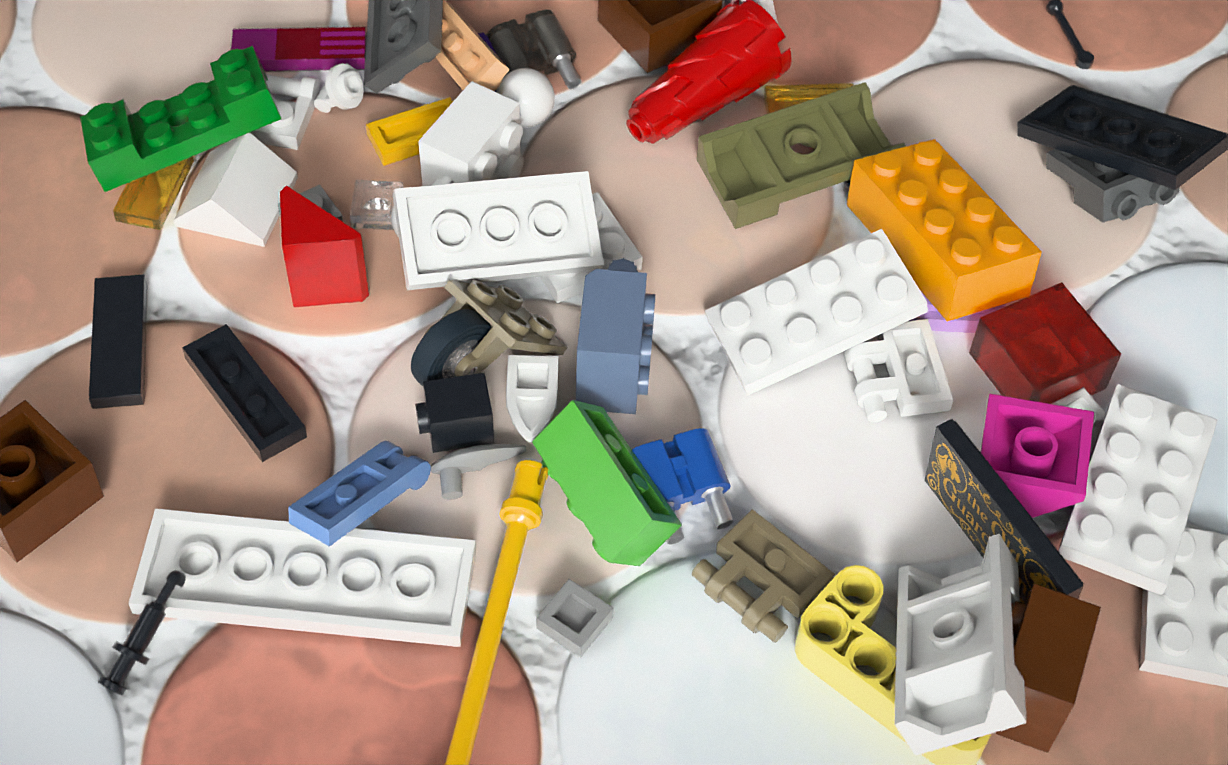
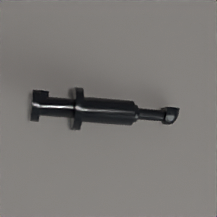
M174 570L166 577L167 582L156 601L145 605L124 643L115 641L112 648L121 654L107 677L101 675L98 683L123 695L126 691L124 681L135 662L137 661L144 665L148 663L149 658L143 654L166 616L164 605L175 586L177 585L182 588L186 581V576L182 571Z

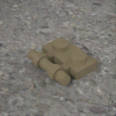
M753 509L717 542L716 554L723 558L726 563L718 570L709 561L702 559L695 566L691 574L705 586L704 593L716 603L725 602L742 616L741 623L755 634L760 631L774 643L779 641L785 634L788 625L773 613L782 606L799 619L805 609L835 576V573ZM745 576L764 593L757 599H754L736 583Z

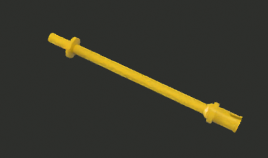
M523 460L517 463L509 498L504 500L501 505L499 515L507 525L445 765H469L527 532L538 527L542 520L543 511L540 507L545 482L548 478L547 467L542 468L543 464L533 460Z

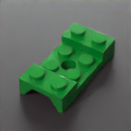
M250 46L243 50L233 49L227 51L218 60L210 63L215 80L207 83H194L188 86L181 94L164 101L154 100L148 102L135 113L131 114L124 99L112 104L102 103L96 105L87 114L81 116L80 120L87 161L104 192L281 120V115L266 82L268 77L254 47Z

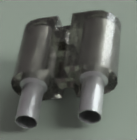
M540 10L525 15V23L519 25L516 19L501 23L487 32L486 35L497 56L510 69L507 74L519 68L543 70L545 75L559 71L568 89H575L581 84L582 81L572 64L577 56L576 51L552 10Z

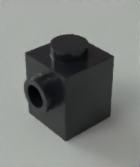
M485 373L423 381L425 402L415 403L419 434H430L433 453L494 444L493 413Z

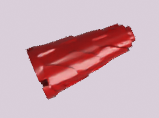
M733 0L717 13L718 16L695 36L696 40L668 65V70L635 98L631 108L628 110L629 119L626 124L636 140L639 142L647 141L652 144L663 138L668 140L698 119L703 121L733 101L735 103L739 102L770 81H776L789 70L792 62L791 49L788 48L785 52L781 53L778 43L786 38L778 23L762 6L752 0H745L742 4L739 3V0Z

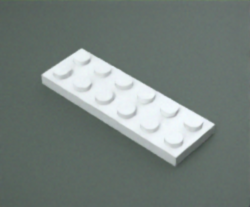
M155 508L128 604L132 614L140 615L146 604L156 601L167 582L166 577L171 571L179 570L185 574L186 581L182 588L177 585L175 586L164 605L166 608L165 617L461 647L476 555V541L354 528L329 547L287 521Z

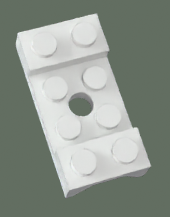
M1000 534L989 537L981 566L943 579L910 565L901 567L898 570L894 725L915 756L1026 723L1024 679L1014 664L1011 604L1015 600L1020 601L1018 564ZM960 629L956 634L953 635L954 631Z

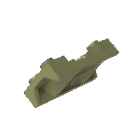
M864 82L699 136L697 161L731 223L737 229L778 215L780 203L851 180L854 160L905 147V144L891 145L874 118L870 88ZM801 143L804 146L811 147L814 151L809 154H799L792 150L791 146Z

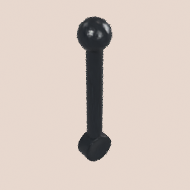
M1050 0L1046 6L1047 12L1056 17L1077 55L1075 59L1076 66L1080 69H1089L1093 64L1094 55L1089 51H1084L1062 12V1Z

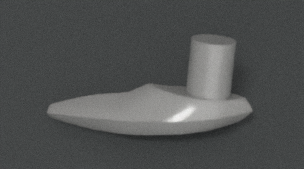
M515 444L478 445L451 452L438 459L430 467L433 474L440 475L442 498L452 500L463 496L462 473L480 471L490 464L518 456L526 452V446Z

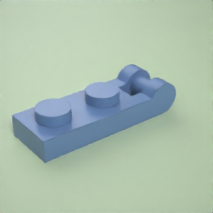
M383 441L288 507L289 524L330 547L409 488L412 490L420 489L429 478L430 464L415 455L407 457L403 455V450L390 441Z

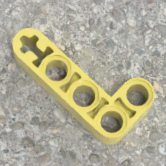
M859 565L845 567L813 600L801 616L795 641L797 659L804 667L906 743L894 725L896 647L870 629L875 621L883 596V583L881 578L870 568ZM855 596L862 599L865 603L855 604L848 601L845 597ZM812 633H825L833 640L828 642L820 641ZM856 666H869L875 669L878 674L866 675L860 672ZM991 733L921 755L935 765H977Z

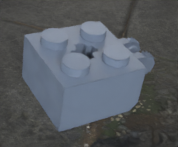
M624 258L613 260L611 264L609 263L608 270L595 269L585 276L577 345L576 401L601 406L606 412L636 414L637 396L648 395L656 294L646 293L647 273L637 272V266L634 265V262Z

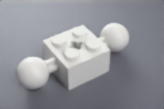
M519 68L503 77L496 92L471 81L418 141L422 186L518 178L524 163L521 157L520 143L523 127H533L542 123L550 115L554 106L555 95L549 79L535 69ZM393 206L391 222L393 229L399 238L395 209Z

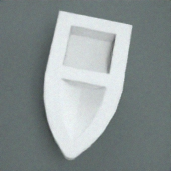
M508 355L506 408L513 425L529 443L546 428L555 409H557L559 356Z

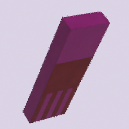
M366 27L233 29L231 50H243L253 46L264 71L330 70L333 66L339 64H348L355 70L365 69Z

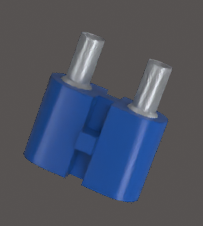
M693 429L674 435L673 441L663 443L662 439L632 449L674 513L675 510L680 509L681 504L691 501V504L695 505L706 501L717 529L727 528L734 523L723 496L731 486L707 429ZM681 527L666 540L667 544H676L685 538Z

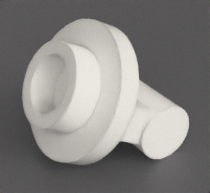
M348 64L333 66L327 73L325 85L314 101L315 107L324 113L329 112L332 107L336 106L343 110L357 107L361 103L364 93L363 82L358 72Z

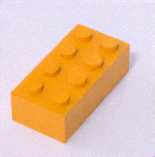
M935 139L854 160L847 206L870 233L880 229L884 231L920 291L947 322L1030 296L1042 251Z

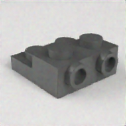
M1057 149L1046 152V168L1074 187V203L1102 223L1117 218L1128 220L1137 213L1139 208L1155 203L1160 205L1168 204L1179 193V188L1174 190Z

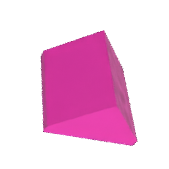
M989 394L980 452L1032 518L1084 501L1087 489L1094 411Z

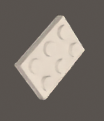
M1185 527L1169 582L1163 594L1159 595L1143 589L1139 670L1228 687V535Z

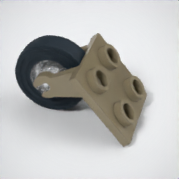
M449 279L444 288L457 300L441 320L432 325L424 334L412 356L411 372L417 382L423 386V381L481 373L508 348L563 355L568 347L555 336L557 330L549 321L539 315H531L522 306L524 299L513 289L505 285H499L498 288L489 287L478 280H472L471 283Z

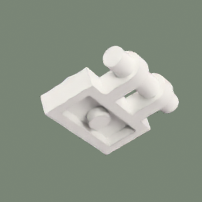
M928 319L907 321L877 335L879 341H864L845 350L844 357L847 367L850 371L854 372L858 384L854 389L858 405L865 409L869 422H879L885 419L887 412L884 402L896 400L901 417L950 411L953 396ZM886 364L889 377L876 378L873 366Z

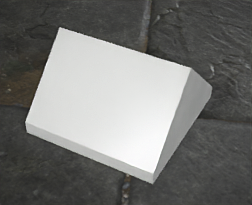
M250 132L230 140L209 152L174 219V224L176 227L265 247L280 216L278 208L280 191L285 186L293 189L298 179L297 171Z

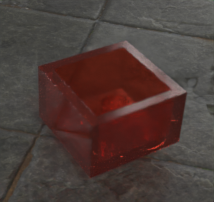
M1062 282L980 317L969 350V354L1002 396L1052 404L1083 387L1090 395L1107 389L1121 356V352Z

